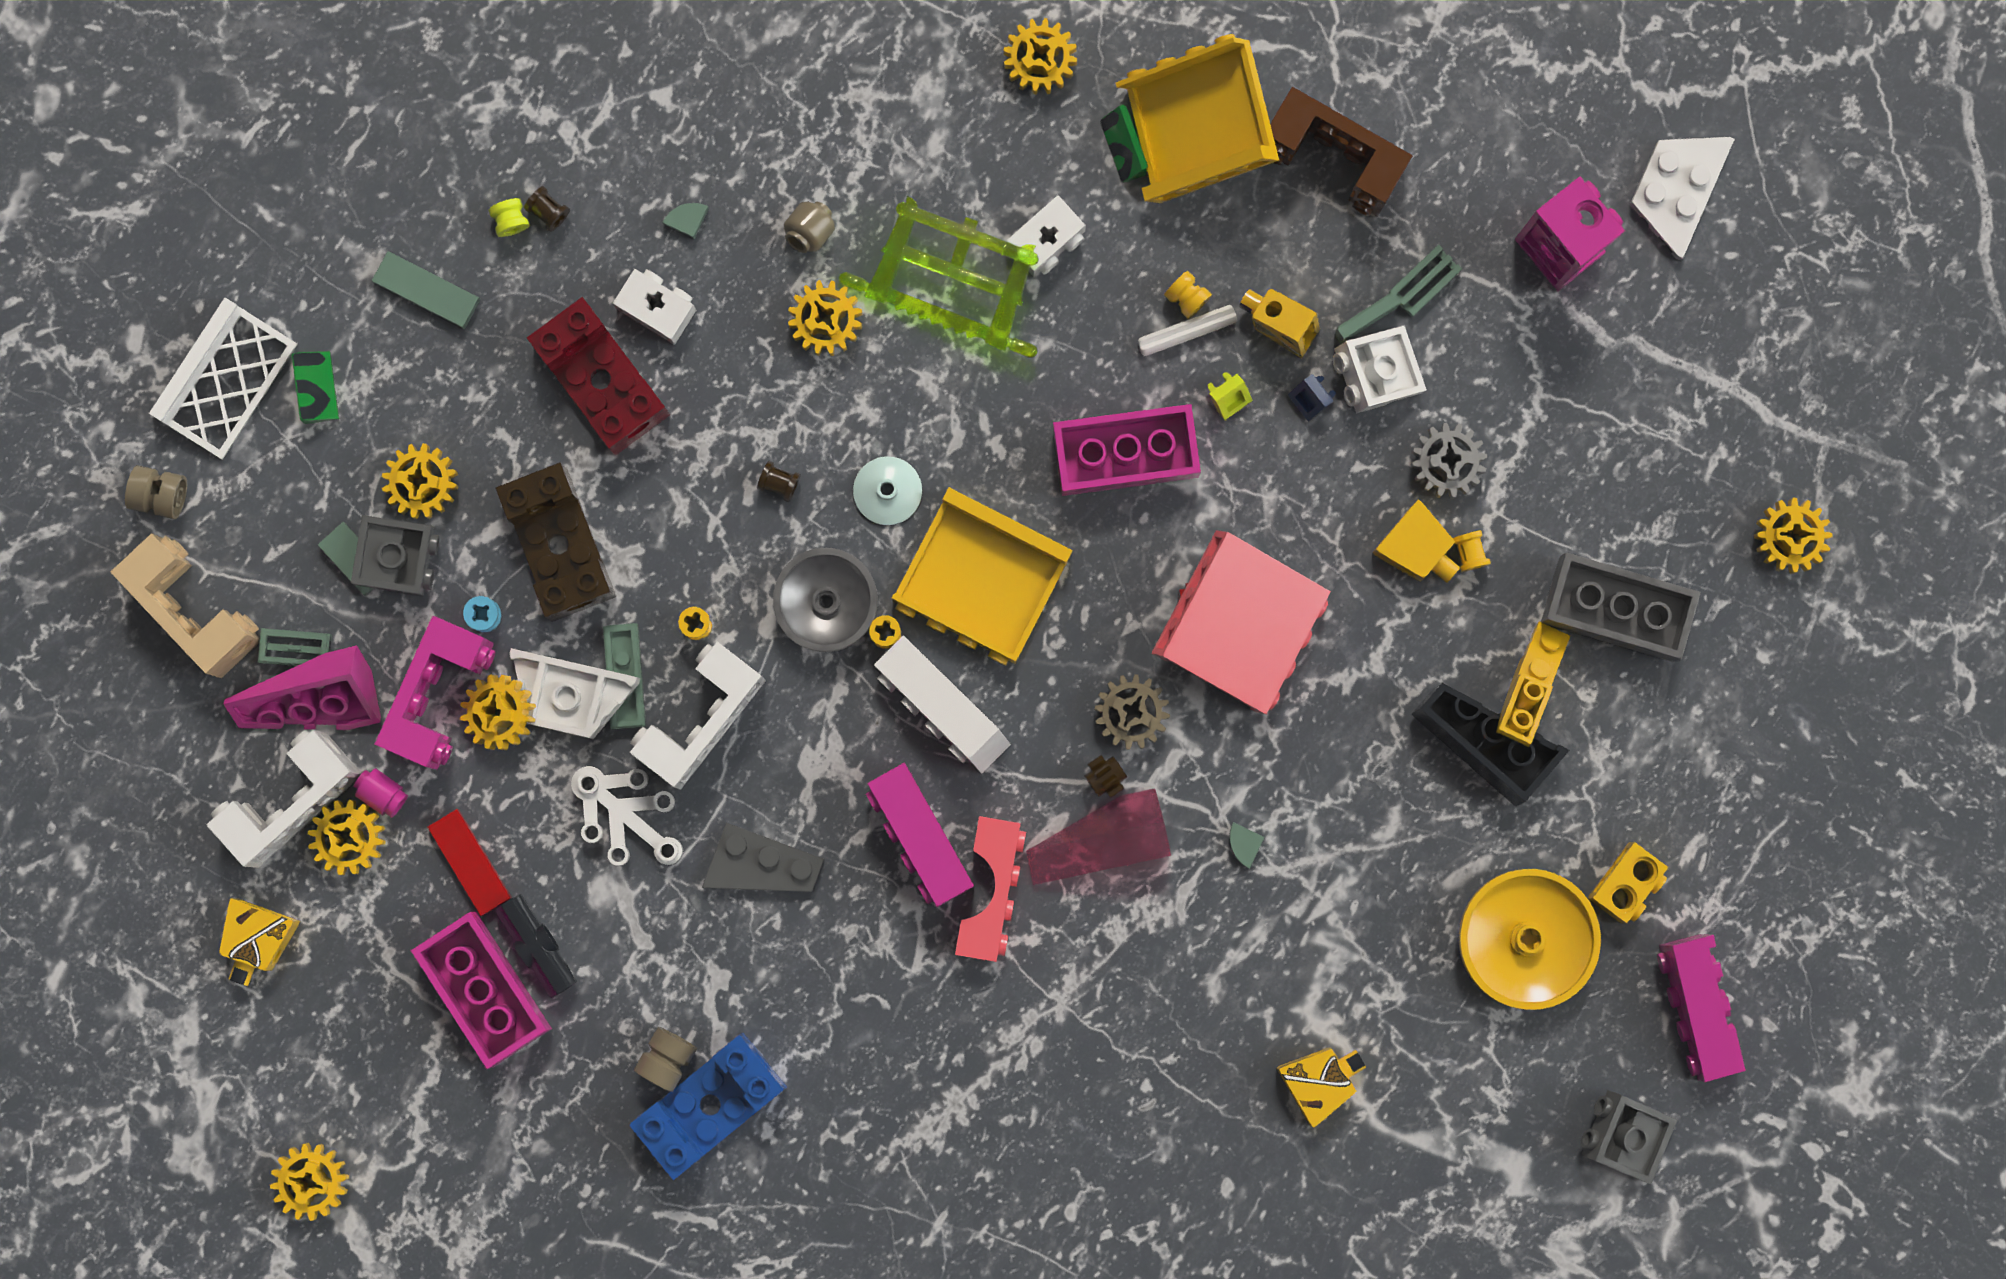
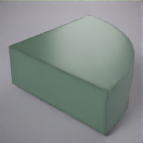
M700 203L680 205L673 209L664 218L662 223L695 239L709 207Z
M1233 822L1229 833L1231 849L1237 860L1243 866L1250 869L1265 837Z

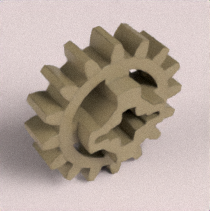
M1135 674L1132 682L1127 683L1126 678L1122 675L1120 676L1119 686H1116L1111 681L1107 683L1110 690L1109 694L1099 693L1098 697L1104 701V704L1096 705L1094 708L1095 711L1102 713V717L1097 719L1095 723L1096 725L1105 724L1106 729L1101 735L1106 737L1112 734L1114 736L1113 746H1116L1122 740L1125 741L1126 750H1130L1132 742H1137L1139 748L1143 749L1145 748L1144 739L1148 738L1153 743L1157 741L1154 734L1155 730L1165 732L1166 728L1160 721L1170 718V714L1162 712V707L1168 705L1169 701L1159 700L1158 696L1163 689L1159 687L1153 691L1150 688L1152 679L1149 678L1144 684L1139 683V676ZM1124 690H1137L1134 697L1122 699L1116 696ZM1148 696L1154 704L1155 717L1147 712L1145 701ZM1140 698L1137 712L1141 714V718L1134 717L1124 727L1123 724L1126 721L1127 713L1122 710L1123 707H1131ZM1109 707L1117 712L1119 719L1117 728L1110 721ZM1141 725L1148 728L1142 734L1127 735L1132 727Z

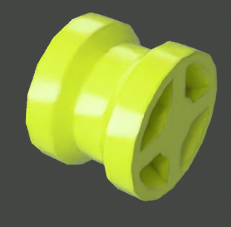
M521 199L505 200L488 209L491 218L495 219L497 223L495 231L498 237L511 236L529 228L528 219L521 212L523 208Z

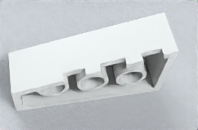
M904 635L874 664L881 673L877 679L891 693L897 689L904 696L900 702L914 716L920 712L928 720L924 724L925 727L937 739L944 736L952 744L948 749L962 763L968 760L982 774L1011 745L1002 732Z

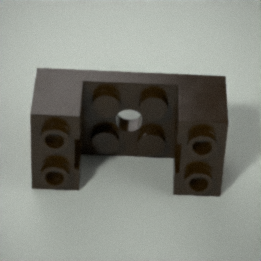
M561 462L495 487L507 520L515 527L536 584H533V588L545 618L554 622L617 597L568 469ZM558 535L565 536L569 543L568 549L562 554H554L550 550L551 540Z

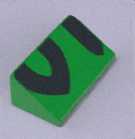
M1124 104L1120 105L1104 116L1100 124L1120 179L1123 183L1146 176L1148 165L1128 109Z
M331 352L292 353L301 422L311 424L339 420Z

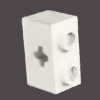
M1057 195L1007 239L1006 247L1033 277L1040 271L1045 275L1058 264L1059 260L1056 258L1065 249L1069 252L1073 251L1083 242L1085 238L1082 234L1085 233L1086 225ZM1043 233L1047 236L1055 234L1053 245L1050 242L1042 244Z
M634 269L614 300L613 305L621 313L675 345L696 312L694 305L690 303L693 298L677 287L673 291L661 285L664 280L648 269L644 273ZM661 297L664 307L662 309L655 307L652 311L649 303L650 300L658 301Z

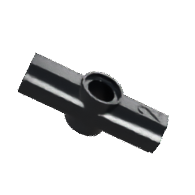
M522 894L515 896L495 909L497 916L513 938V945L518 955L529 969L532 968L550 998H554L577 983L575 976L559 954V946L543 923L540 924Z

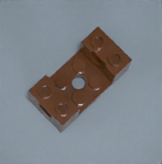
M1293 86L1270 123L1279 161L1274 162L1276 165H1281L1282 163L1290 165L1309 131L1315 134L1313 138L1326 147L1334 145L1343 150V155L1348 160L1356 164H1361L1362 162L1367 164L1348 199L1354 203L1352 207L1365 216H1371V214L1379 216L1413 156Z

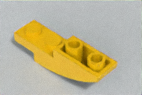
M1540 621L1537 623L1509 687L1498 723V733L1528 747L1531 745L1553 689L1551 685L1570 635Z

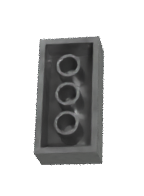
M1566 552L1559 557L1541 622L1675 662L1683 657L1701 592Z

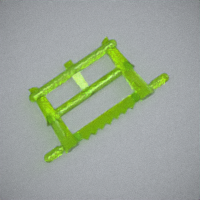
M907 196L906 203L900 202L896 206V212L899 214V217L886 245L880 250L884 255L871 282L869 283L866 279L848 272H842L839 275V282L842 285L859 292L864 291V297L882 303H892L896 311L906 309L908 315L918 314L920 320L930 318L932 325L942 323L943 329L954 328L955 334L965 332L967 339L974 337L982 338L985 340V343L999 350L1006 351L1008 347L1009 350L1029 358L1037 355L1038 350L1035 345L1015 337H1009L1017 305L1022 306V295L1030 265H1036L1039 260L1038 255L1034 252L1037 245L1026 244L1019 247L977 231L976 228L979 222L977 220L965 217L962 225L918 208L917 202ZM915 221L958 237L951 262L907 246ZM971 243L1014 259L1006 284L963 268ZM904 259L1001 297L991 325L987 326L892 289L901 260Z

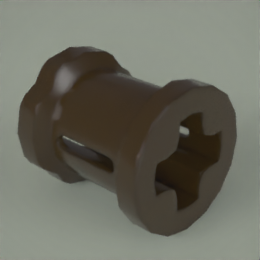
M544 186L538 188L524 205V209L528 213L533 212L546 224L545 228L549 232L557 229L570 212L569 207L566 205L561 206L548 195V191Z
M768 461L759 478L757 489L772 491L783 496L784 501L789 503L797 488L801 474L797 472L794 474L774 467V462Z

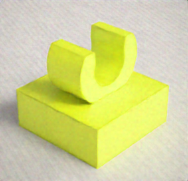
M1227 372L1222 374L1225 382L1219 387H1214L1212 383L1208 384L1211 399L1217 412L1224 420L1253 401L1243 379L1238 374L1232 377Z

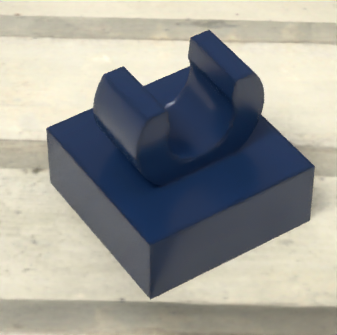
M1311 374L1288 394L1289 398L1308 422L1334 401L1332 398L1336 394L1335 391L1332 390L1327 393L1320 384L1325 379L1323 376L1315 377Z

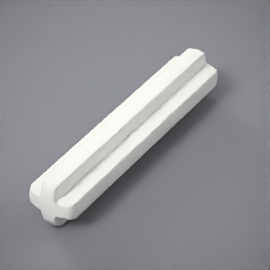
M1227 305L1140 337L1138 339L1140 351L1143 356H1148L1235 324L1237 321L1235 310L1231 305Z

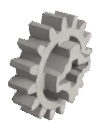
M1443 423L1439 433L1434 427H1431L1428 430L1430 439L1421 435L1418 442L1423 447L1412 450V454L1419 457V460L1412 462L1411 468L1420 470V473L1414 479L1416 481L1424 479L1427 482L1424 487L1425 492L1432 487L1436 488L1437 498H1440L1444 491H1448L1450 499H1454L1458 489L1464 495L1470 492L1468 483L1477 486L1480 480L1475 475L1486 472V468L1479 465V462L1485 460L1487 454L1478 453L1477 450L1483 444L1482 440L1476 442L1471 440L1474 434L1473 430L1467 432L1466 435L1462 434L1461 424H1458L1453 431H1450L1448 423ZM1455 440L1462 443L1468 451H1463L1455 444ZM1439 441V451L1437 454L1427 456L1430 446ZM1447 453H1449L1450 459H1456L1457 461L1451 469H1449L1447 463L1441 462ZM1471 466L1468 475L1459 481V470L1462 467ZM1430 471L1438 473L1442 477L1443 482L1437 480Z

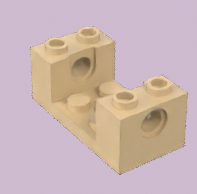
M151 533L110 572L205 674L222 678L259 644L260 637L256 634L259 628L247 615L244 614L242 616L238 611L232 615L223 609L204 628H201L192 618L187 619L184 615H181L178 612L182 608L180 604L170 594H164L163 592L192 566L185 559L189 553L175 539L172 541L166 535L161 538Z

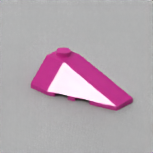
M357 645L324 653L224 699L223 703L238 728L281 729L284 724H302L304 729H316L317 725H336V730H351L380 723L381 721L372 670Z

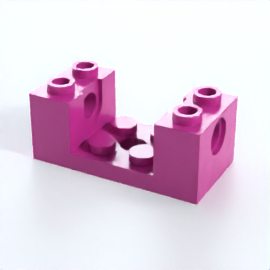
M1581 176L1540 207L1515 238L1516 242L1558 292L1605 254V248L1625 232L1622 227L1623 221L1618 213L1612 208L1607 209L1599 200L1601 195L1595 185L1590 181L1585 182ZM1581 210L1592 214L1594 218L1593 225L1587 226L1580 222L1583 219L1580 213Z
M432 615L375 745L428 768L438 770L440 764L445 765L452 753L453 746L449 745L452 738L418 724L414 720L416 716L421 717L427 708L429 698L426 697L430 685H436L443 671V666L440 665L442 658L477 674H481L482 670H488L493 662L496 651L492 650L494 643Z

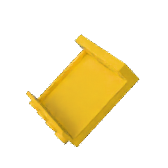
M1234 34L1224 35L1216 38L1214 45L1206 48L1205 46L1192 47L1185 51V56L1178 59L1175 57L1161 59L1156 62V67L1149 70L1142 68L1127 73L1126 79L1116 82L1117 88L1127 89L1141 148L1148 165L1147 172L1151 185L1141 188L1144 201L1163 203L1279 161L1249 40L1235 38Z
M948 487L931 526L896 593L892 596V601L897 603L895 609L911 618H914L916 613L928 619L926 625L942 634H945L947 629L958 634L957 641L975 650L977 645L989 650L988 657L1006 666L1008 661L1016 664L1073 550Z

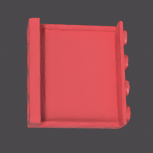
M1215 531L1152 654L1162 660L1172 662L1250 706V709L1254 712L1267 714L1277 704L1280 697L1279 690L1284 680L1288 679L1294 672L1296 667L1295 659L1300 649H1303L1309 643L1312 636L1311 628L1316 619L1324 614L1328 606L1327 598L1331 591L1231 533Z

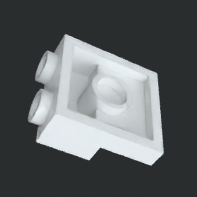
M1405 326L1352 339L1334 348L1336 354L1333 356V366L1337 373H1343L1347 385L1344 389V397L1349 406H1354L1356 413L1385 406L1390 402L1426 391Z

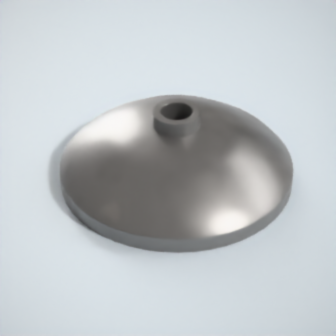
M816 548L799 554L783 568L774 587L773 607L780 627L792 641L812 651L834 652L853 645L868 631L877 611V589L871 573L859 559L835 548ZM824 596H830L833 599V604L830 608L821 607L820 600Z

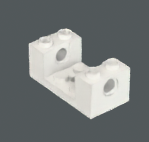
M716 642L713 647L710 644L704 647L696 658V661L699 663L696 670L727 693L728 696L725 700L719 697L707 712L711 718L702 728L697 725L685 740L689 746L684 749L653 725L648 729L642 727L630 742L634 746L630 751L633 756L670 785L680 790L766 682L759 673L719 642Z
M305 730L290 743L293 748L286 754L314 786L310 788L306 785L292 797L294 803L287 810L279 809L264 821L249 803L240 805L237 801H232L230 804L228 801H225L211 813L213 819L206 825L243 867L259 868L310 823L313 817L319 815L322 812V807H328L356 782L362 774L327 733L312 730L309 733Z

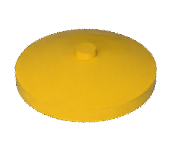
M1513 870L1489 880L1470 899L1460 922L1459 949L1463 964L1470 978L1490 998L1513 1008L1525 1010L1545 1009L1570 999L1590 979L1600 955V926L1590 901L1572 882L1560 875L1545 870Z

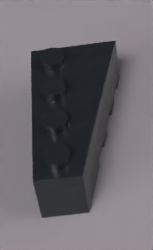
M1441 683L1428 694L1411 715L1515 807L1526 802L1570 750L1544 739L1537 732L1529 747L1498 733L1497 728L1501 713L1497 714L1482 706V703Z

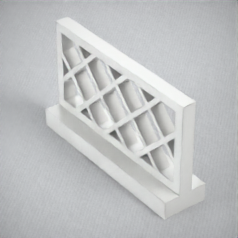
M224 298L149 414L223 460L298 344L243 310L232 301ZM240 317L253 324L256 338L235 341L233 327ZM258 328L269 335L260 337ZM230 334L231 343L223 344ZM276 338L287 345L280 358L265 361L261 341ZM257 342L261 362L241 366L237 346ZM233 347L237 367L217 371L214 356L218 350ZM211 363L213 372L204 373ZM275 364L268 374L267 365ZM262 366L265 376L262 386L247 390L242 370ZM238 371L242 391L222 395L218 375ZM214 376L218 396L198 400L195 388L199 379ZM192 392L194 401L185 402ZM257 392L252 401L249 402L248 394ZM244 395L247 409L243 415L228 418L224 399ZM219 400L224 420L204 424L199 404ZM195 405L199 425L184 428L173 421L180 408ZM238 421L231 432L229 423ZM225 424L228 438L219 450L208 443L205 428ZM200 429L202 438L191 431Z

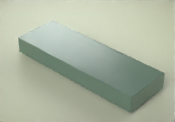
M387 251L372 279V282L464 330L481 300L466 290Z
M639 624L603 626L606 670L640 678L638 686L610 718L611 730L646 727Z

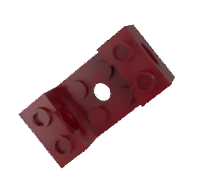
M583 297L527 337L533 348L615 456L670 416L666 407ZM599 371H606L611 376L610 384L604 389H597L592 385V378Z

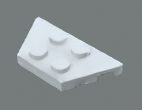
M1734 138L1659 140L1656 143L1630 206L1640 217L1648 222L1652 232L1657 237L1660 236L1673 251L1672 255L1675 259L1681 260L1685 255L1734 142Z
M512 648L510 650V657L514 661L517 679L523 682L521 690H529L532 693L526 699L527 703L536 704V708L529 711V716L536 719L533 723L527 722L530 725L594 739L640 682V678Z

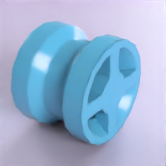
M484 596L470 599L463 611L464 620L467 625L483 633L496 629L502 618L501 609L498 604Z

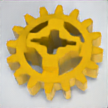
M1047 18L1043 19L1041 26H1037L1034 19H1030L1028 29H1025L1020 24L1017 26L1018 37L1009 34L1008 42L1012 47H1004L1003 55L1011 58L1004 61V68L1013 69L1009 75L1011 81L1018 78L1021 79V90L1031 85L1032 92L1035 95L1039 91V87H1044L1046 93L1050 94L1052 84L1055 83L1061 89L1064 87L1062 77L1072 78L1073 71L1068 66L1077 65V58L1070 56L1077 51L1076 44H1067L1071 39V33L1066 32L1061 35L1060 23L1050 28L1048 27ZM1036 36H1047L1049 39H1041ZM1023 45L1026 56L1018 62V50ZM1034 50L1040 55L1046 53V62H1043L1040 58L1034 60ZM1062 50L1063 62L1058 69L1054 58ZM1031 74H1042L1044 77H1034Z
M832 280L828 288H823L821 281H817L816 289L813 291L805 285L804 291L806 295L801 297L795 294L793 297L798 307H789L788 309L789 314L796 317V319L788 321L789 328H798L792 335L794 340L798 341L803 338L802 348L805 351L811 346H815V354L817 356H820L823 349H827L830 356H834V347L837 346L846 351L845 341L849 339L856 342L857 336L852 332L853 329H862V323L855 320V318L863 315L861 308H853L858 302L856 295L847 298L848 287L844 286L837 291L835 281ZM820 297H832L837 299V301L830 303L822 301ZM809 304L811 308L810 318L803 323V313ZM817 307L822 312H825L826 315H831L834 330L829 325H826L825 322H819L820 317ZM848 313V323L842 332L839 327L840 320ZM817 334L828 335L830 340H819L812 336Z
M424 443L420 451H417L412 444L408 445L407 454L399 450L395 451L398 460L396 463L387 460L386 464L392 468L391 472L382 473L381 476L389 481V485L382 487V491L393 494L387 502L391 506L400 503L398 512L402 515L406 514L410 509L413 519H418L420 512H423L428 519L432 518V509L434 508L443 513L445 511L442 505L444 500L450 503L454 501L449 495V491L458 490L459 487L451 482V478L456 477L458 472L454 469H447L453 461L449 457L440 460L442 451L436 448L430 453L429 446ZM414 461L413 466L406 471H402L408 463ZM431 461L439 467L442 478L434 476L431 472ZM422 474L427 479V483L421 484L418 489L413 484V480L420 479ZM398 485L406 487L409 491V502L401 495ZM435 491L439 492L435 498L426 502L427 497Z
M1797 498L1789 499L1788 506H1786L1783 500L1775 503L1776 511L1770 507L1763 511L1768 519H1759L1756 523L1759 527L1763 528L1762 532L1754 534L1755 539L1762 540L1763 545L1759 546L1756 550L1757 552L1766 551L1768 553L1764 560L1766 564L1774 560L1777 562L1776 571H1782L1786 565L1790 574L1797 573L1799 565L1804 572L1811 569L1810 560L1815 564H1819L1823 561L1819 552L1826 553L1830 551V547L1824 544V540L1833 537V533L1824 532V527L1830 521L1829 519H1819L1818 516L1822 512L1821 508L1814 511L1809 510L1811 505L1809 500L1804 501L1800 506H1798ZM1785 514L1783 525L1780 528L1772 529L1775 521ZM1803 517L1806 518V519L1810 522V524L1812 525L1813 528H1810V527L1803 521ZM1793 530L1794 534L1806 537L1794 542L1793 538L1783 536L1782 534ZM1814 543L1811 551L1801 558V554H1804L1803 547L1806 544ZM1774 544H1777L1783 550V555L1775 548Z
M490 674L487 676V682L477 679L475 681L477 690H466V694L470 697L469 702H461L460 704L461 707L467 709V714L460 716L461 721L469 722V726L464 730L465 734H476L473 742L480 745L484 743L486 749L495 750L497 746L498 749L508 750L509 742L513 745L521 744L518 735H529L530 731L525 726L527 722L533 723L536 720L534 717L529 716V711L536 708V704L527 703L526 700L531 696V691L521 690L523 682L519 680L511 682V676L501 675L498 678L497 675ZM496 708L501 710L500 716L495 715Z
M348 800L345 808L341 801H334L335 810L333 811L326 806L322 807L324 817H313L312 819L318 825L317 830L308 831V835L315 837L316 841L308 845L309 849H318L319 851L314 860L316 862L326 860L324 868L326 871H331L337 866L338 875H345L347 867L355 875L359 874V865L370 869L372 864L369 858L381 857V854L376 850V846L386 843L385 840L378 838V833L385 830L384 826H375L374 822L379 818L378 813L367 815L369 809L367 804H362L356 809L355 800ZM352 814L344 823L338 824L332 821L340 815ZM364 825L368 829L369 841L364 838L362 830ZM351 830L349 836L358 844H343L344 839L336 831L349 832ZM325 834L329 836L331 844L329 850L325 844ZM356 851L361 853L354 860L342 861L349 852Z
M310 1143L302 1144L301 1153L296 1147L288 1149L291 1158L279 1157L278 1162L283 1167L271 1171L272 1175L278 1177V1182L271 1184L270 1189H279L280 1193L273 1199L274 1202L284 1201L286 1203L282 1211L284 1213H288L293 1209L296 1210L295 1219L297 1220L302 1219L305 1213L308 1214L310 1221L317 1219L318 1211L324 1217L331 1214L328 1205L336 1208L339 1207L342 1203L337 1198V1195H344L348 1192V1189L341 1186V1182L349 1179V1175L340 1174L339 1171L345 1165V1162L335 1163L333 1159L336 1151L332 1150L324 1154L323 1144H318L314 1151H312ZM308 1158L303 1169H291L299 1160ZM324 1165L328 1168L332 1179H329L323 1170ZM312 1174L311 1180L321 1186L307 1189L308 1183L300 1178ZM288 1185L292 1186L296 1194L295 1199L291 1195ZM316 1194L328 1195L321 1203L311 1205Z

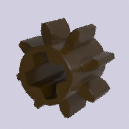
M1100 755L1087 764L1091 771L1084 775V777L1098 797L1107 793L1112 798L1125 789L1120 782L1128 777L1114 756L1105 761L1103 756Z

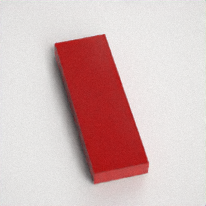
M459 809L452 811L427 827L480 916H484L512 899V896Z

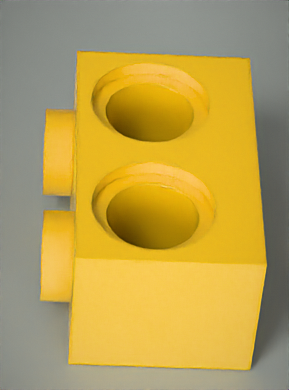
M1629 842L1590 893L1588 899L1620 923H1628L1629 920L1635 922L1646 908L1643 901L1649 893L1656 894L1665 883L1667 877L1663 874L1669 867L1636 842ZM1638 861L1644 862L1649 870L1647 878L1643 881L1636 879L1633 874V867ZM1618 889L1624 890L1628 896V902L1622 909L1617 908L1612 901V896Z

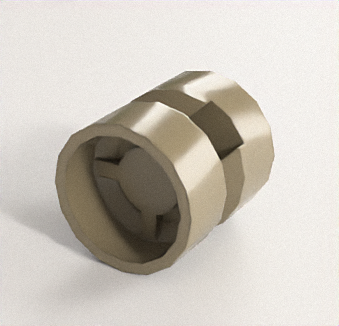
M136 465L130 473L126 486V508L148 513L153 509L155 515L176 520L182 511L186 498V476L170 472H164L160 476L156 469Z
M658 1027L648 1043L651 1051L642 1054L634 1071L652 1083L673 1092L683 1075L680 1067L689 1065L698 1048L678 1035Z

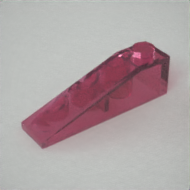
M1155 788L1121 795L1026 851L1033 885L1171 856L1165 823Z

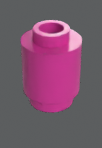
M377 768L371 772L365 770L354 784V787L357 789L355 797L382 816L387 814L391 818L394 817L408 798V795L402 791L403 787Z

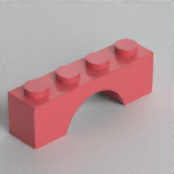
M979 816L973 851L983 857L990 865L995 877V891L991 902L981 913L961 920L955 955L997 962L998 955L1005 956L1008 935L1001 933L1004 920L1011 921L1014 901L1007 899L1009 887H1017L1020 866L1013 864L1016 851L1023 852L1026 832L1019 831L1021 823Z

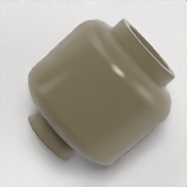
M809 201L799 203L784 223L785 239L788 244L801 253L818 251L835 230L831 210L825 204L818 201L815 203Z

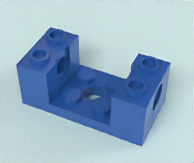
M741 1033L678 1085L673 1092H670L630 1123L629 1126L674 1180L781 1093L787 1086L745 1033ZM708 1094L718 1097L721 1104L719 1111L713 1115L706 1114L701 1108V1100Z

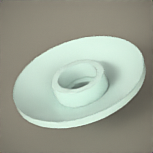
M880 457L868 462L861 468L855 478L853 495L856 506L868 520L880 525H895L910 518L917 510L922 497V484L915 469L906 461L896 457ZM889 483L893 485L894 491L891 495H883L881 493L883 484Z

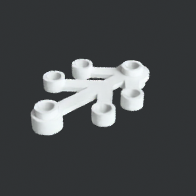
M592 766L582 767L573 775L571 787L574 794L583 800L585 825L582 827L581 836L586 842L597 843L603 837V829L598 824V800L609 811L611 848L608 851V860L613 865H624L630 858L629 850L625 845L624 823L654 848V855L660 863L673 865L680 861L683 855L682 844L672 837L663 838L634 813V811L646 810L671 811L675 805V799L671 793L661 791L655 796L617 799L607 789L629 786L632 789L641 790L648 784L649 778L647 773L641 769H633L626 774L604 775L598 768ZM635 773H641L644 777V781L640 786L632 784L631 778ZM586 777L594 779L595 785L591 790H585L582 786V782ZM667 795L670 798V805L664 809L660 808L658 805L659 797ZM590 826H595L598 829V836L591 840L587 837L586 830ZM666 844H670L674 848V854L669 858L662 855V847ZM618 848L625 852V858L621 862H616L612 856L614 850Z

